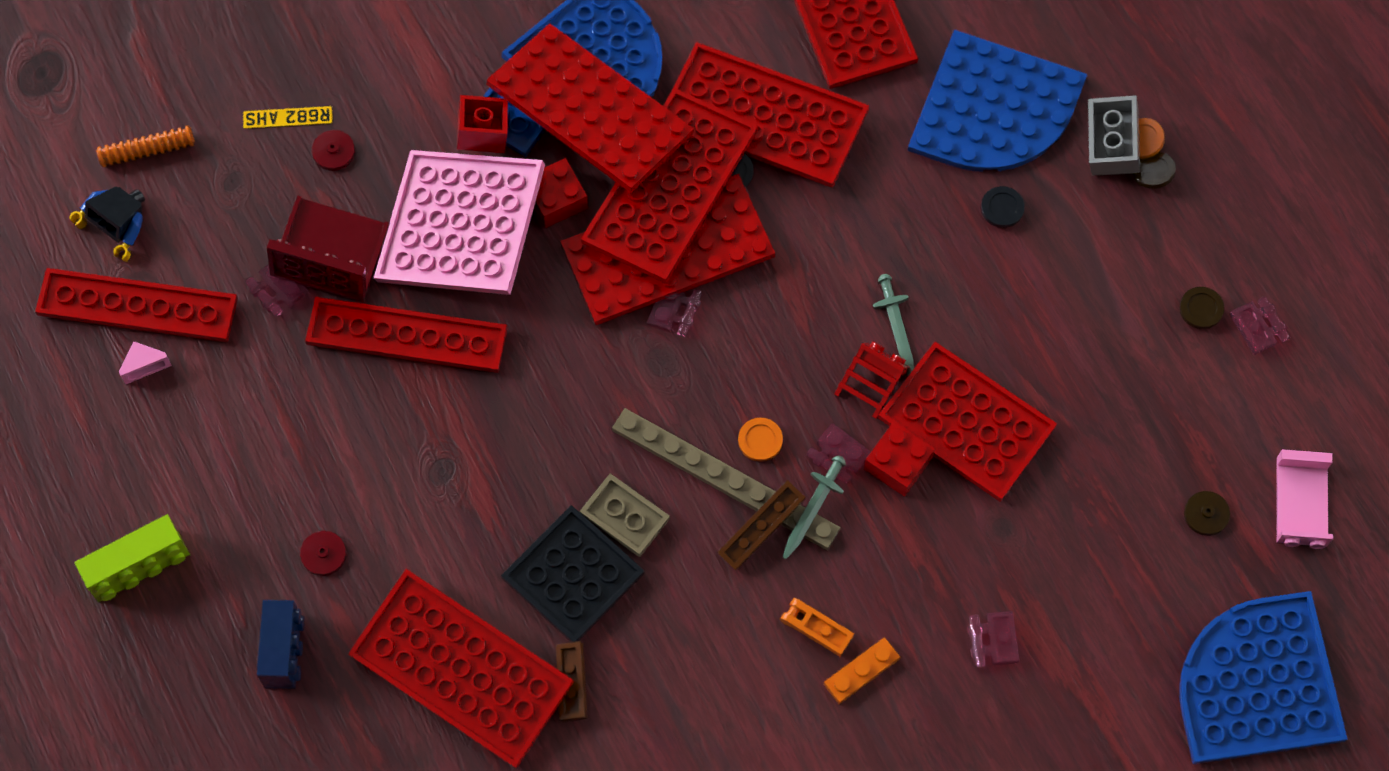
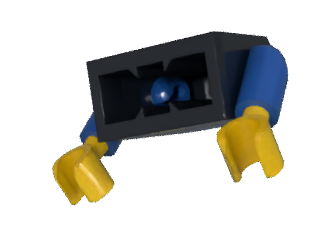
M120 187L95 191L82 204L80 212L74 211L70 214V221L72 223L76 222L75 226L78 229H83L87 225L88 220L117 243L123 241L122 245L116 246L113 252L117 258L121 251H125L122 260L126 262L131 256L128 248L130 245L133 246L143 222L141 203L144 202L145 197L139 190H134L128 194Z

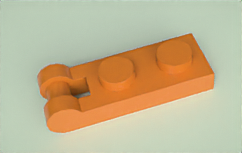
M793 598L789 604L790 609L781 616V622L796 629L841 657L854 637V633L801 600ZM798 613L805 615L802 621L796 618Z

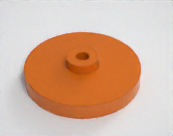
M1140 118V159H1145L1156 155L1162 149L1165 135L1163 128L1158 122L1149 118Z
M754 418L747 421L741 427L738 435V444L741 452L747 458L763 462L774 458L780 452L783 444V435L779 426L772 420Z

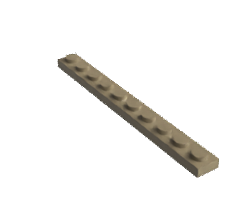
M624 408L612 427V431L755 511H758L776 492ZM799 505L781 525L793 531L805 507ZM816 514L803 538L828 551L839 533L840 527Z

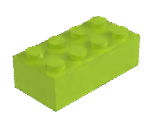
M166 514L74 563L87 589L100 602L111 600L116 596V593L123 589L134 588L140 583L139 581L148 576H157L164 568L171 564H180L190 553L169 515Z

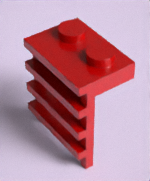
M872 341L871 344H861L858 353L854 356L850 367L846 370V374L842 381H840L834 394L840 396L844 389L876 408L872 417L877 419L900 377L905 376L910 367L905 364L906 359L895 353L890 356L884 352L885 347ZM857 364L891 382L888 389L885 390L856 373L854 369ZM850 376L884 395L880 403L846 384Z

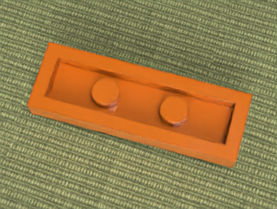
M884 637L827 679L823 685L838 704H841L900 660V656Z

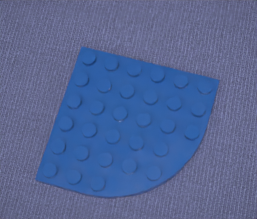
M566 0L502 52V58L507 62L550 23L651 98L659 83L662 68V48L659 35L652 26L650 17L634 0Z
M954 30L907 151L957 168L983 172V169L1002 171L1029 163L1048 151V148L1058 141L1066 130L1087 74Z
M1311 591L1260 598L1238 604L1214 618L1198 635L1184 661L1179 687L1181 713L1193 764L1341 743L1348 740Z

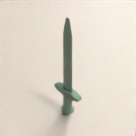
M882 274L878 278V283L882 286L885 299L873 304L874 309H887L899 356L906 359L905 364L910 367L907 371L909 376L914 369V360L898 304L907 301L909 297L908 295L894 296L890 282L892 277L888 274Z
M842 456L832 458L833 463L826 476L816 472L810 474L820 484L788 538L783 554L784 559L788 558L801 543L829 491L831 490L839 494L844 492L834 482L841 468L846 466V461Z

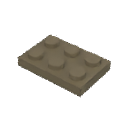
M612 474L607 476L579 511L592 524L638 557H641L670 520V515Z

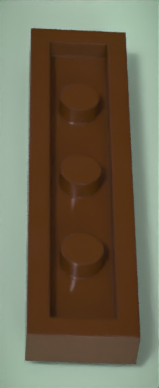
M787 480L717 553L734 570H737L799 507L806 497Z

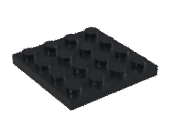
M571 505L501 575V578L570 642H578L645 573L638 564Z

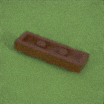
M578 641L557 644V669L575 681L559 704L560 720L567 722L588 719L583 643Z

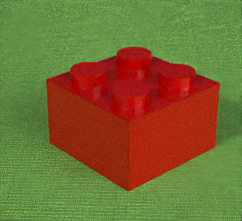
M460 95L457 150L505 153L508 129V101L505 98Z
M566 158L545 167L534 208L545 228L588 209L587 195Z
M893 421L866 458L864 470L905 497L933 459L935 448Z

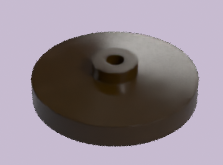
M1158 152L1152 157L1140 159V173H1133V178L1139 185L1145 188L1155 189L1164 187L1175 177V162L1169 155Z
M1194 287L1183 295L1179 306L1180 314L1183 320L1190 326L1197 329H1208L1214 327L1221 320L1224 314V302L1216 291L1208 287Z
M1201 491L1191 496L1184 508V518L1187 525L1194 532L1211 536L1220 533L1227 526L1230 519V509L1225 499L1219 494L1211 491Z

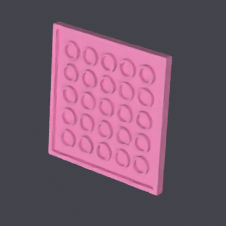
M411 150L374 279L380 283L511 295L545 168L543 160Z

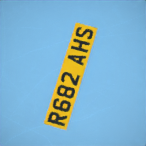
M332 106L243 111V128L332 123Z

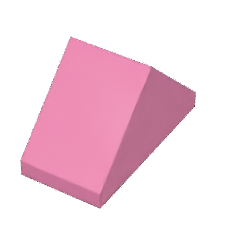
M133 342L119 373L124 383L129 384L172 365L165 352Z

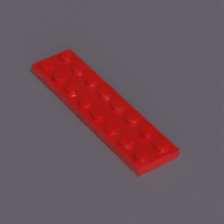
M46 268L35 313L37 316L228 343L238 297L237 294Z
M315 297L305 342L306 345L499 373L508 328L506 324Z

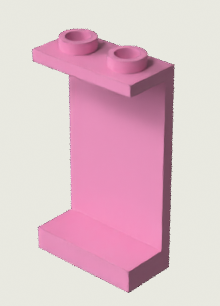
M1282 449L1277 456V543H1284L1287 547L1310 545V548L1323 549L1333 540V534H1328V468L1332 464V453Z

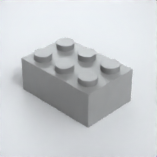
M1137 96L1088 99L1089 165L1092 176L1140 173L1139 107Z

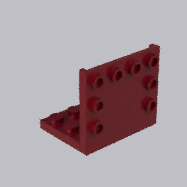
M297 195L282 239H277V241L269 239L267 255L270 275L364 302L390 222L377 221L309 201Z

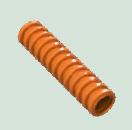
M185 126V129L179 127L177 131L171 129L169 133L163 131V134L158 132L156 136L152 134L147 138L142 136L139 140L138 138H134V141L128 139L126 143L120 141L118 145L112 143V146L105 145V148L99 146L96 151L100 165L106 167V164L112 166L114 162L120 164L123 160L124 162H128V159L133 161L135 157H139V159H142L144 155L150 157L152 153L157 155V152L163 154L165 150H168V152H171L174 148L179 150V147L186 148V145L192 147L195 142L191 128Z

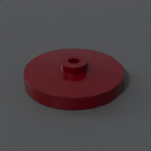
M329 130L321 133L314 140L312 155L318 166L325 170L336 171L345 168L351 163L355 155V146L351 137L345 132Z
M318 531L309 535L304 540L300 549V558L304 567L310 573L318 576H327L335 573L342 567L346 559V548L342 539L337 534L330 531Z

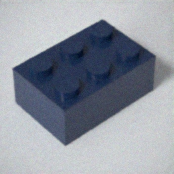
M263 600L256 676L264 688L296 689V681H300L301 666H297L298 656H302L303 642L299 641L300 631H304L305 617L301 616V609H298L294 600Z

